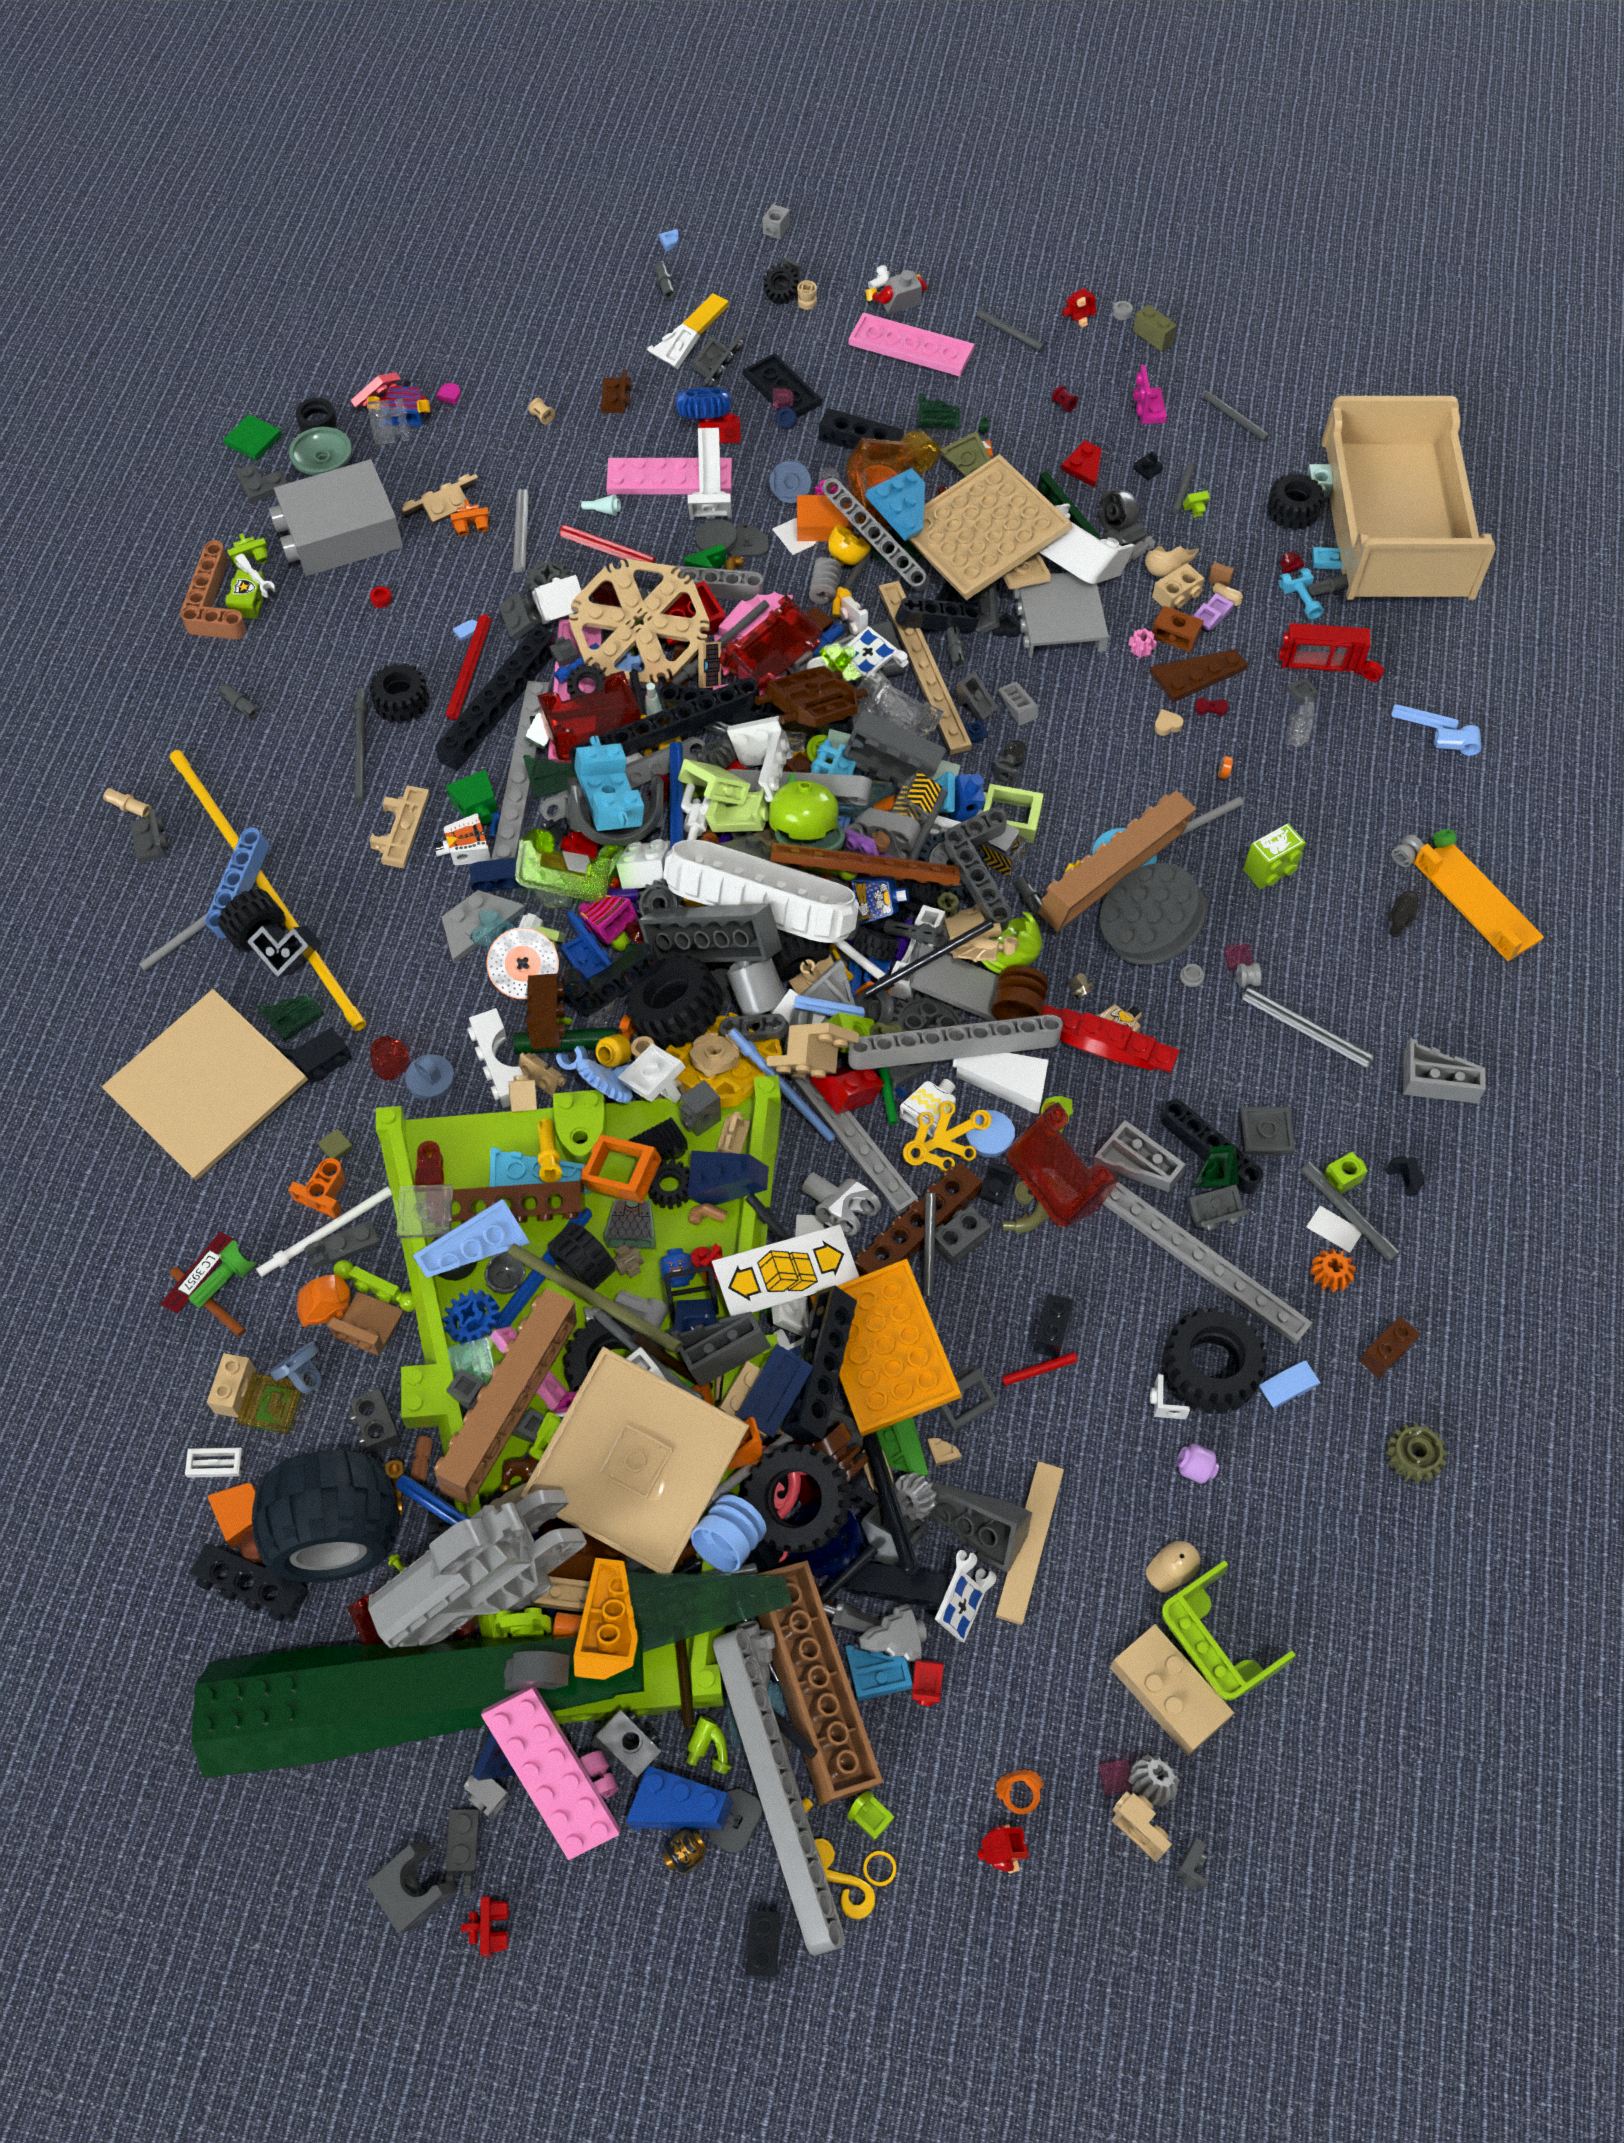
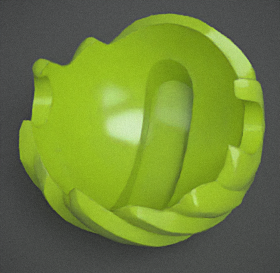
M1022 912L1027 918H1015L1010 921L1009 927L1002 931L1001 937L990 939L1004 944L1006 937H1015L1018 939V945L1012 955H1006L1003 951H1000V953H997V960L995 962L982 960L981 962L988 969L1000 974L1001 970L1009 966L1028 967L1038 958L1042 949V937L1036 920L1029 912Z

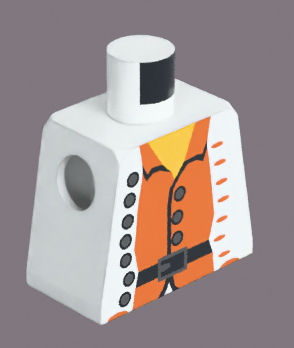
M478 813L445 826L443 829L446 840L433 843L437 857L450 853L454 865L491 860Z

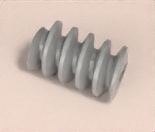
M820 557L815 560L809 597L814 603L823 605L836 597L841 564L837 560L827 557Z

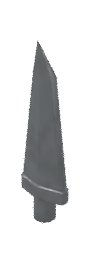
M837 1600L835 1607L822 1603L826 1616L832 1618L831 1626L836 1628L840 1627L865 1633L868 1629L880 1626L881 1624L880 1620L845 1604L843 1601Z

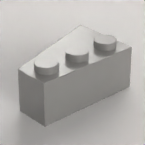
M1410 1038L1404 1050L1403 1095L1478 1104L1486 1090L1484 1067L1457 1056L1454 1058L1440 1053V1050L1437 1048H1427L1417 1044V1040Z

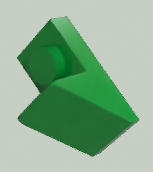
M721 543L684 557V566L718 568L725 564L726 549Z

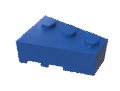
M648 1766L626 1823L633 1830L683 1828L689 1830H723L734 1801L726 1792Z

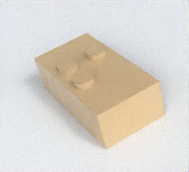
M1156 1624L1116 1657L1110 1666V1669L1187 1757L1221 1728L1234 1714L1233 1710L1217 1695L1214 1689Z

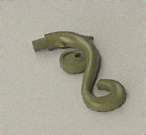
M1026 1136L1017 1140L1014 1144L1013 1153L1018 1165L1029 1179L1017 1183L1014 1197L1020 1204L1028 1205L1034 1200V1195H1030L1028 1192H1034L1037 1196L1036 1209L1030 1216H1027V1213H1025L1022 1218H1015V1221H1002L1003 1231L1026 1233L1036 1229L1042 1222L1054 1215V1212H1048L1049 1198L1042 1180L1021 1156L1023 1148H1031L1034 1151V1155L1028 1158V1162L1035 1163L1042 1158L1044 1146L1035 1137Z

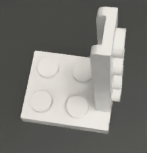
M698 428L700 492L688 495L690 520H694V517L715 519V516H727L728 519H732L730 494L721 491L719 428Z
M779 716L728 726L727 733L739 762L745 768L763 764L758 782L765 789L764 797L766 801H772L775 792L779 790V781L783 776L782 771L786 764V759L793 758L794 754L793 750L790 749L787 734L782 729Z

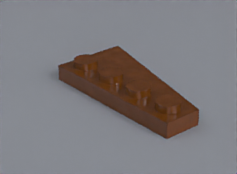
M1233 649L1152 666L1149 673L1174 703L1245 671L1248 664L1238 651Z

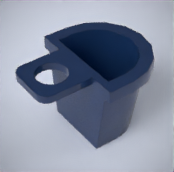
M712 1299L677 1300L673 1330H669V1335L672 1336L671 1332L677 1330L680 1333L693 1330L696 1325L703 1324L705 1327L718 1323Z

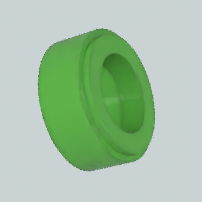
M1446 829L1436 832L1432 836V841L1435 847H1445L1455 843L1457 838L1454 830Z

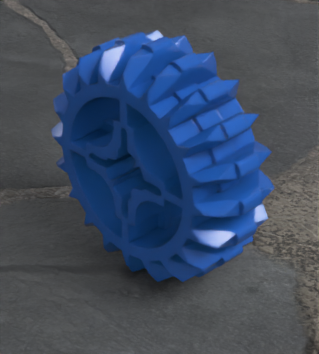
M701 387L687 389L676 396L677 413L685 418L713 419L730 412L731 398L728 391L722 388Z

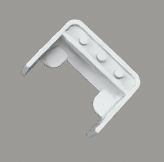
M1066 503L1055 506L1068 520L1070 519V514L1068 513L1070 504ZM1072 523L1073 528L1038 551L1083 581L1096 584L1121 576L1135 545L1131 543L1120 546L1116 539L1110 537L1099 540Z

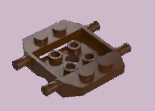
M819 666L766 682V694L756 696L755 702L758 706L772 702L786 714L779 716L782 725L791 721H797L801 724L818 727L857 714V700L868 697V691L865 688L856 691V688L847 681L841 680L843 678L842 671L837 670L833 672L826 666ZM825 702L815 706L816 703Z

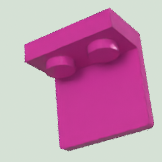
M1141 365L1140 372L1136 373L1137 388L1133 390V399L1137 401L1136 414L1140 416L1141 424L1166 423L1167 415L1161 387L1150 388L1146 366Z

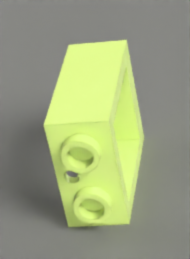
M990 784L988 793L984 792L985 804L983 811L991 809L992 801L1031 808L1028 824L1007 820V824L1020 830L1019 835L1028 839V843L1034 844L1044 794Z

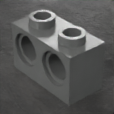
M971 1205L965 1210L960 1209L953 1215L949 1223L946 1225L941 1224L935 1229V1250L953 1267L990 1237L991 1225ZM966 1224H971V1225H973L975 1228H974V1229H966V1228L964 1227V1225H966ZM946 1239H952V1240H954L956 1243L950 1245V1244H947V1243L945 1242V1240H946Z
M380 1388L349 1400L352 1410L348 1411L353 1425H359L361 1430L357 1437L362 1449L368 1448L370 1454L375 1455L402 1443ZM367 1408H375L370 1415H363ZM378 1430L384 1431L379 1438H372L374 1432Z

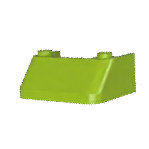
M1224 1560L1167 1600L1162 1609V1617L1217 1695L1224 1700H1234L1257 1688L1293 1661L1295 1653L1290 1651L1265 1670L1253 1660H1243L1236 1666H1233L1200 1621L1209 1613L1211 1608L1210 1597L1204 1589L1226 1573L1228 1564Z

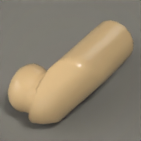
M1219 582L1213 586L1214 593L1229 599L1234 603V606L1241 605L1243 595L1240 591Z

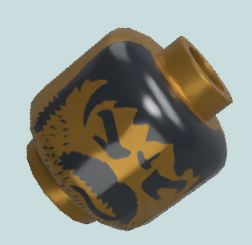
M683 1828L664 1842L666 1853L662 1855V1858L670 1871L676 1868L679 1873L686 1874L704 1861L705 1855L703 1852L707 1848L695 1829L690 1831L687 1828Z

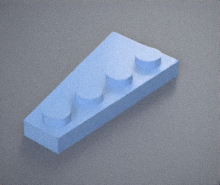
M500 1199L412 1256L424 1276L428 1278L508 1251L509 1247L514 1243L523 1246L530 1242L505 1201Z

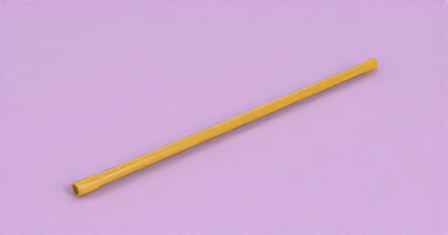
M173 751L169 758L188 782L234 850L239 837L192 770L182 751ZM260 869L255 883L259 889L266 891L282 909L285 916L284 926L289 932L294 927H300ZM315 950L307 958L343 1011L345 1018L354 1031L362 1030L367 1024L358 1009L353 1006Z

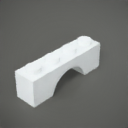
M923 905L914 925L919 926L927 923L935 928L945 925V911ZM911 939L904 958L896 962L891 974L915 961L917 949L920 945L916 939ZM929 943V944H926V945H928V946H930V947L936 949V947H935L933 944H930V943ZM912 974L894 983L895 986L890 988L891 996L906 1000L907 996L913 999L917 990L909 987Z
M495 1008L469 1017L471 1027L467 1028L471 1041H477L478 1047H475V1051L479 1061H485L486 1066L482 1067L487 1081L492 1080L494 1086L490 1087L495 1101L500 1100L502 1107L505 1108L510 1106L508 1081H514V1076L523 1075L520 1067L504 1065L495 1057L500 1045L507 1040L504 1026Z

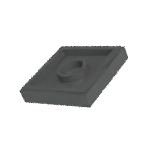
M1290 1107L1240 1108L1243 1151L1246 1155H1294L1295 1145Z

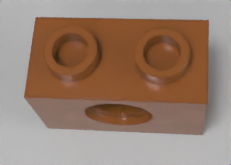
M1163 606L1153 624L1152 633L1155 640L1191 653L1201 635L1204 620Z

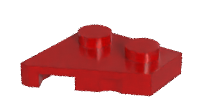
M1084 440L1062 463L1061 470L1094 488L1097 482L1102 449Z

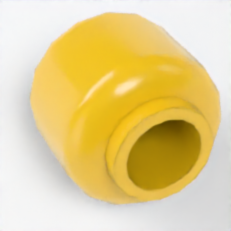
M613 1034L600 1039L595 1049L598 1061L607 1068H614L627 1063L632 1055L629 1040L621 1034Z

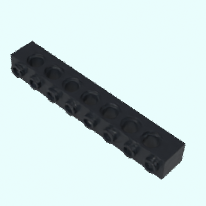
M538 625L532 629L435 745L440 763L459 771L524 692L527 681H533L552 658L549 646L555 644V633Z

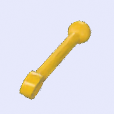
M830 944L828 947L829 952L834 954L836 960L841 959L837 952V946ZM844 967L847 979L851 981L853 974Z

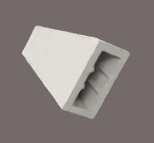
M1013 1053L954 1059L953 1067L957 1068V1078L1039 1114L1048 1066L1047 1059Z

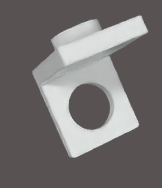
M1158 1374L1154 1388L1151 1387L1150 1403L1154 1404V1417L1186 1419L1190 1411L1189 1406L1163 1404L1164 1375ZM1169 1411H1179V1413H1172Z

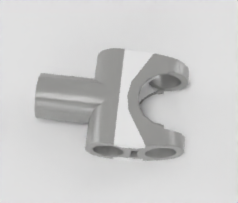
M812 1172L802 1186L803 1192L821 1202L816 1207L817 1217L830 1227L840 1224L843 1233L848 1236L855 1235L861 1228L860 1221L853 1212L874 1216L881 1209L878 1197L853 1179H846L836 1187ZM867 1200L873 1204L874 1208L869 1206ZM846 1221L850 1222L853 1225V1228H850L847 1225Z

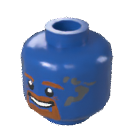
M682 1248L667 1250L668 1255L660 1259L661 1279L664 1283L666 1273L694 1268L691 1254L683 1253ZM695 1274L671 1277V1288L690 1285V1281L694 1279Z

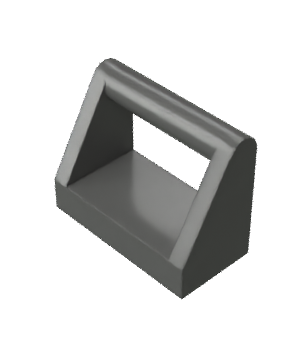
M970 1366L954 1377L960 1392L976 1383L986 1397V1400L955 1419L947 1404L936 1407L954 1432L998 1405V1401L980 1368Z

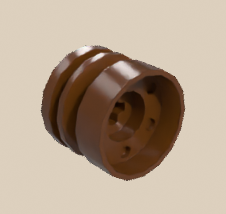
M1014 965L1001 970L991 1008L993 1016L997 1020L1042 1016L1044 1000L1049 985L1048 979L1040 971L1027 966Z
M841 1420L828 1427L823 1441L817 1442L812 1447L821 1449L829 1456L834 1457L839 1462L840 1468L844 1469L848 1477L846 1480L848 1482L859 1473L860 1469L868 1462L869 1457L865 1452L855 1456L861 1449L859 1443L848 1448L845 1446L853 1435Z

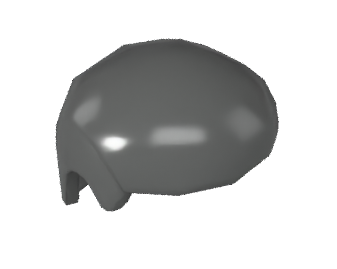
M502 1252L492 1256L484 1272L487 1287L494 1293L506 1295L515 1292L521 1286L526 1271L523 1263L508 1255V1252Z

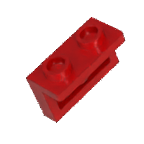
M727 413L724 417L699 419V428H719V443L741 442L740 416H736L734 413Z

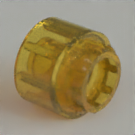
M910 431L900 441V458L910 468H913L915 472H925L937 462L940 455V446L925 431Z

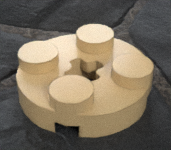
M707 1033L698 1037L693 1042V1048L690 1049L691 1062L697 1070L702 1071L707 1077H714L739 1065V1045L727 1034H725L726 1037L718 1036V1033Z

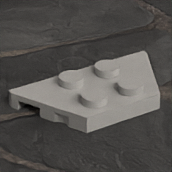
M477 890L443 915L442 921L453 962H458L524 913V905Z
M840 958L800 994V996L856 1006L845 972V966ZM826 1015L821 1023H825L833 1016Z

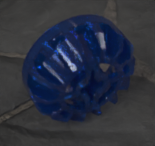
M822 1502L815 1503L804 1509L796 1517L792 1525H804L812 1521L817 1516ZM849 1510L847 1516L850 1518L847 1524L842 1526L840 1529L841 1533L837 1538L829 1541L830 1544L823 1548H817L815 1551L790 1552V1555L796 1563L808 1560L812 1575L816 1578L821 1579L824 1575L830 1578L837 1577V1571L841 1569L846 1571L850 1567L848 1563L853 1558L857 1559L860 1555L858 1548L864 1545V1538L861 1535L863 1528L860 1522ZM845 1532L849 1539L847 1550L843 1548L844 1543L842 1540ZM840 1553L844 1554L840 1560L828 1563L830 1558H834Z

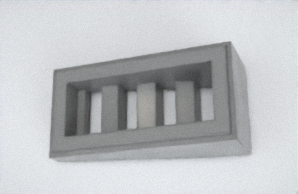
M1017 681L997 689L998 695L1019 725L1038 718V705Z

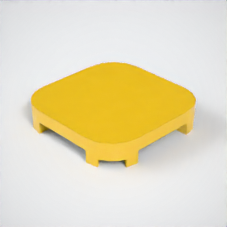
M729 1012V1016L716 1017L715 1024L713 1026L710 1025L708 1032L705 1034L718 1033V1036H723L719 1030L720 1023L727 1017L738 1015ZM749 1028V1032H755L754 1030ZM778 1039L752 1040L757 1047L756 1050L766 1061L767 1056L783 1055L780 1040ZM687 1042L685 1046L676 1048L669 1045L665 1050L681 1060L686 1068L676 1077V1079L683 1083L685 1090H690L705 1079L720 1096L721 1108L734 1107L744 1102L755 1093L754 1077L766 1076L749 1056L745 1057L740 1050L739 1065L714 1077L705 1076L702 1071L697 1070L693 1066L690 1057V1049L693 1048V1042Z

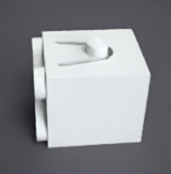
M576 575L564 579L553 578L551 583L541 585L532 591V596L543 625L568 618L569 614L578 613V611L571 609L573 599L581 592Z

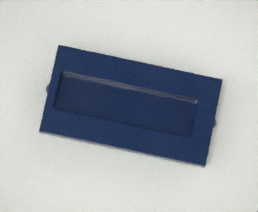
M776 1344L737 1411L736 1416L744 1421L749 1417H754L758 1430L774 1438L814 1366L779 1344Z

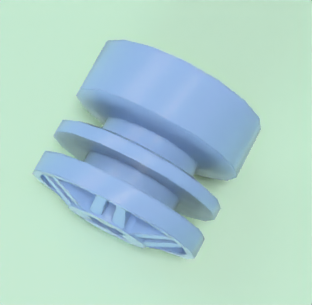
M723 1495L710 1508L708 1515L703 1517L692 1530L690 1537L693 1547L705 1562L723 1572L733 1573L742 1566L748 1558L750 1551L754 1550L758 1542L764 1538L767 1529L761 1514L750 1503L734 1495Z

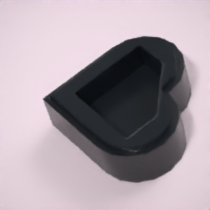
M1005 613L999 617L1000 627L991 630L995 636L1014 638L1019 635L1020 624L1008 613Z

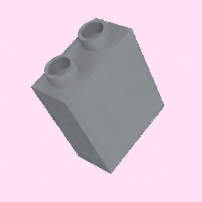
M371 459L274 487L279 505L268 508L276 533L288 530L289 535L280 537L288 563L299 560L305 576L403 547L395 514Z

